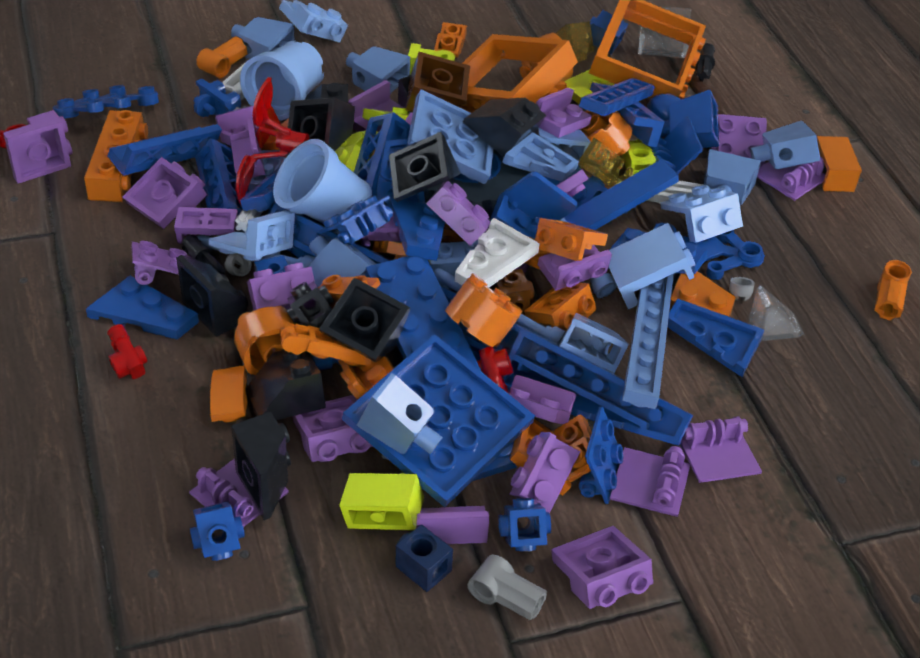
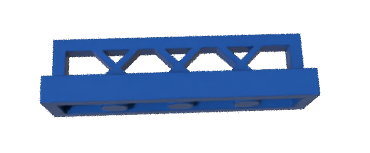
M592 82L590 90L594 93L612 85ZM640 102L618 110L631 126L632 134L647 146L657 147L665 121Z
M394 112L369 119L354 173L361 179H364L368 174L366 182L371 187L372 196L376 195L385 141L408 139L411 125ZM382 125L381 130L376 134L378 126ZM375 150L374 155L369 159V155Z
M218 124L112 147L107 157L124 176L150 169L161 157L170 163L195 158L210 138L218 141L222 129Z
M210 138L195 156L200 179L205 184L203 189L207 194L205 196L207 208L237 209L239 215L243 208L240 206L236 193V173L232 148Z

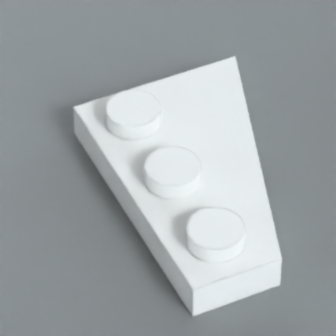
M493 218L487 232L479 237L478 245L474 250L469 251L455 271V282L463 285L467 278L474 273L488 284L487 287H491L538 254L539 243Z

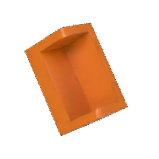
M817 136L819 154L823 158L827 169L822 184L823 190L854 192L862 169L849 138Z

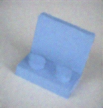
M284 210L249 219L246 232L240 230L210 238L208 245L219 248L221 253L242 254L244 259L251 261L261 260L262 256L280 254V251L293 247L295 213Z

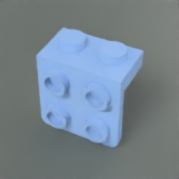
M708 185L696 186L692 188L690 193L672 194L668 196L669 200L660 203L663 210L685 214L690 242L697 243L743 227L738 193L727 192L725 188L709 189Z

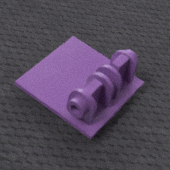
M718 114L720 146L712 147V150L752 159L750 148L763 145L762 134L766 132L767 118ZM765 161L760 163V167L765 164Z
M820 157V161L782 169H774L767 162L759 167L757 178L795 201L823 183L825 174L822 172L825 164L822 157Z
M132 241L131 244L132 263L135 264V279L141 285H147L153 281L156 269L178 274L176 257L183 255L191 258L183 250L170 248L169 251L160 249L156 244L149 241H140V243Z
M736 416L733 419H725L724 423L721 419H715L714 422L707 420L703 423L694 424L691 422L680 445L699 483L762 473L743 437V432L748 431L746 419Z
M672 446L662 457L624 447L623 463L619 465L617 471V487L615 490H612L610 500L678 517L690 469V464L684 462L685 455L682 449Z
M235 459L217 472L213 468L206 467L198 470L196 474L198 485L189 491V494L202 505L207 507L228 501L232 507L233 516L241 517L243 527L260 515L236 473ZM285 487V489H284V491H283V493H282L280 499H281L283 496H285L287 493H289V490H288L286 487Z

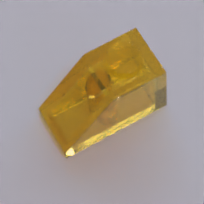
M590 21L566 24L556 32L562 40L570 41L577 61L586 60L587 56L594 52Z

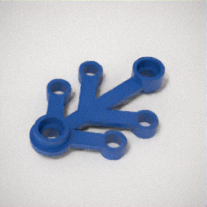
M116 85L109 87L110 94L102 97L99 96L98 89L85 90L82 92L83 98L75 101L73 98L61 99L52 108L59 117L63 116L66 119L78 116L79 111L95 113L103 111L104 107H130L131 100H137L139 106L154 105L159 103L157 91L154 90V86L138 88V93L126 95L125 85Z
M658 223L654 226V229L666 223ZM669 224L673 233H676V228ZM734 230L697 243L690 242L689 237L682 236L685 243H692L696 246L707 248V259L705 261L719 256L729 257L722 261H711L708 263L706 275L713 280L722 279L724 271L741 265L747 268L758 267L764 261L765 256L761 245L752 241L743 242L734 233Z

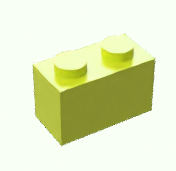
M350 473L339 506L348 529L415 530L416 516L421 512L424 495L417 474Z

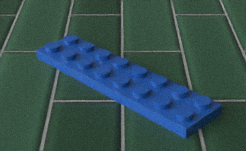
M406 256L366 267V277L379 278L381 284L377 290L410 307V312L397 341V347L403 360L435 334L481 371L459 324L445 312L449 303L428 259ZM514 441L473 481L517 468L515 463L510 460Z

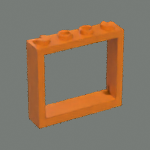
M619 0L595 55L589 74L614 84L635 78L654 85L653 95L648 98H653L659 94H672L682 100L689 87L685 82H690L695 70L691 66H696L701 54L697 50H702L706 40L702 37L706 25L644 0ZM623 19L689 45L675 84L607 56Z
M492 34L462 63L470 65L467 101L465 105L459 108L473 113L490 100L527 98L536 104L539 98L544 97L578 63L570 41ZM502 59L540 62L512 91L474 87Z

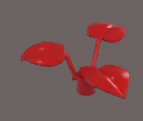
M271 77L265 79L256 95L253 105V122L258 127L256 137L260 149L264 147L265 142L272 135L276 137V148H280V151L244 156L236 176V193L239 203L247 192L253 176L254 164L258 159L286 158L288 153L290 154L301 143L309 140L308 134L292 131L291 128L281 126L271 106L273 97L271 81L273 78Z

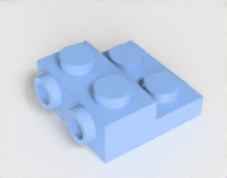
M282 0L279 7L302 33L340 42L348 27L339 12L333 9L326 11L313 3L305 5L298 0H293V2Z

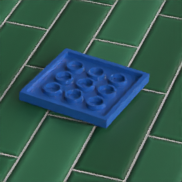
M435 334L346 409L342 415V420L403 473L417 474L421 488L444 508L517 439L521 432L527 429L535 419V415ZM391 373L401 379L434 409V414L427 423V426L443 438L431 454L414 442L405 454H401L357 426L372 396Z

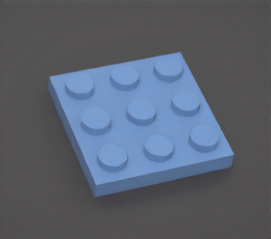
M420 90L415 99L407 147L442 132L460 173L471 180L485 184L491 174L493 148L462 122L471 113L424 90Z

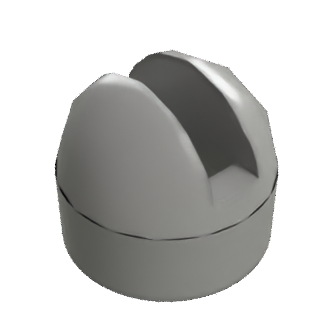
M229 254L224 263L225 269L233 276H245L251 269V260L244 259L242 254ZM234 263L240 265V268H236Z
M733 277L730 280L729 293L735 296L737 301L739 297H742V301H746L753 293L755 282L745 277Z

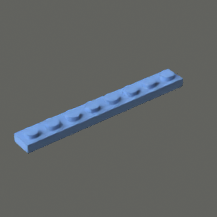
M674 274L639 290L622 401L629 402L637 407L656 409L659 400Z

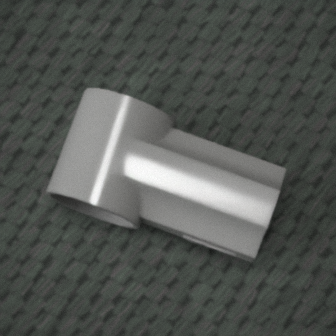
M489 555L467 584L470 593L480 602L491 605L496 601L528 620L535 619L547 595V591L515 574L510 563L498 555Z

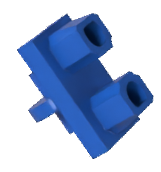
M201 78L196 81L200 94L194 98V111L200 117L213 114L217 116L233 111L236 107L241 108L240 95L234 91L226 95V88L219 80L208 83Z

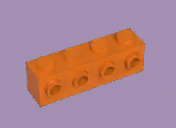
M109 110L84 177L88 200L123 202L122 197L131 188L132 174L123 176L107 155L112 147L147 139L148 125L143 122L142 112Z

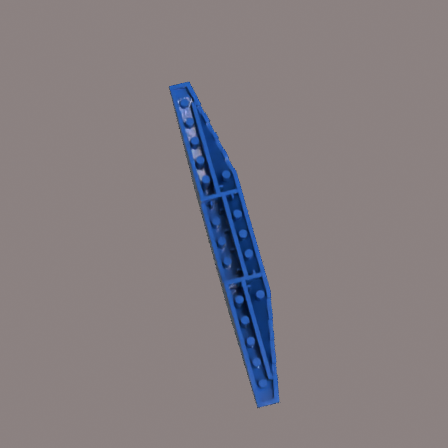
M274 203L269 214L284 211L286 209L280 207L277 203ZM295 214L293 247L286 250L290 251L297 258L304 257L305 255L316 257L309 248L310 243L318 236H323L330 242L332 239L338 238V233L330 230L317 235L316 232L323 229L324 226L300 214ZM356 242L352 244L376 264L391 261V259ZM440 285L448 303H450L456 292ZM460 321L459 326L476 361L480 360L479 350L491 346L467 332L468 328ZM517 323L513 325L502 342L497 347H493L495 351L506 348L510 357L513 373L503 376L509 393L516 375L574 392L576 398L571 415L578 416L581 414L587 420L595 421L598 409L602 406L607 419L612 421L615 428L678 446L694 416L660 397L656 409L637 407L629 402L622 401L625 379L559 347V344Z

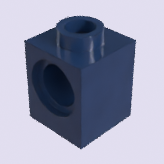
M422 524L413 532L404 534L397 542L396 568L426 592L452 571L453 548Z

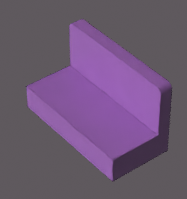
M386 80L348 101V104L355 106L353 130L356 132L365 131L368 126L369 120L362 118L363 108L392 111L393 107L404 108L390 99V82ZM382 125L378 126L377 132L381 130Z
M253 118L247 119L250 137L231 141L236 176L245 155L251 156L252 154L262 153L257 141V131ZM258 159L254 164L255 168L252 178L265 175L263 159Z
M485 506L421 508V512L416 516V528L422 524L446 544L487 543L489 512L485 511Z

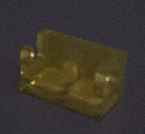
M595 138L592 139L578 164L611 188L631 177L634 171L629 166L626 172L619 176V171L623 168L625 160Z

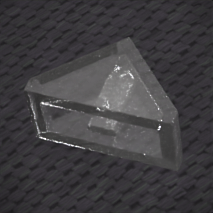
M763 286L756 289L749 323L764 329L761 341L797 338L804 334L794 312Z

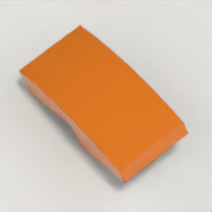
M443 22L434 50H447L458 58L466 38L467 25Z
M244 365L213 370L210 390V415L212 422L222 420L228 423L245 417L248 404L245 388L248 376Z
M580 414L553 430L556 439L580 451L567 477L569 482H573L591 471L585 455L592 432L587 419Z

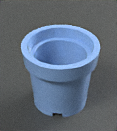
M296 40L289 41L274 51L263 52L252 57L244 64L240 74V84L244 97L250 106L254 105L256 95L265 79L271 77L273 78L271 80L273 86L271 106L279 121L289 118L291 101L305 100L306 96L324 78V72L322 73L321 67L323 60L318 51L309 43L295 42Z
M310 139L297 146L282 163L275 178L273 195L275 202L280 207L295 214H304L323 224L325 220L332 216L340 215L347 211L346 208L372 197V190L366 181L358 177L339 160L337 153L320 139Z

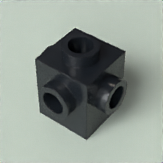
M314 281L309 285L307 282H303L290 291L292 296L287 299L291 307L287 309V312L295 324L302 323L304 326L320 328L332 311L330 304L334 302V299L325 286L318 288ZM313 298L315 305L311 308H306L303 304Z

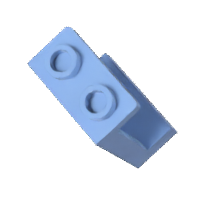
M669 223L609 250L612 254L609 269L628 309L637 306L638 300L634 292L680 270L685 271L689 280L695 278L691 267L696 265L689 249L682 250L686 248L685 242L679 231L673 233Z

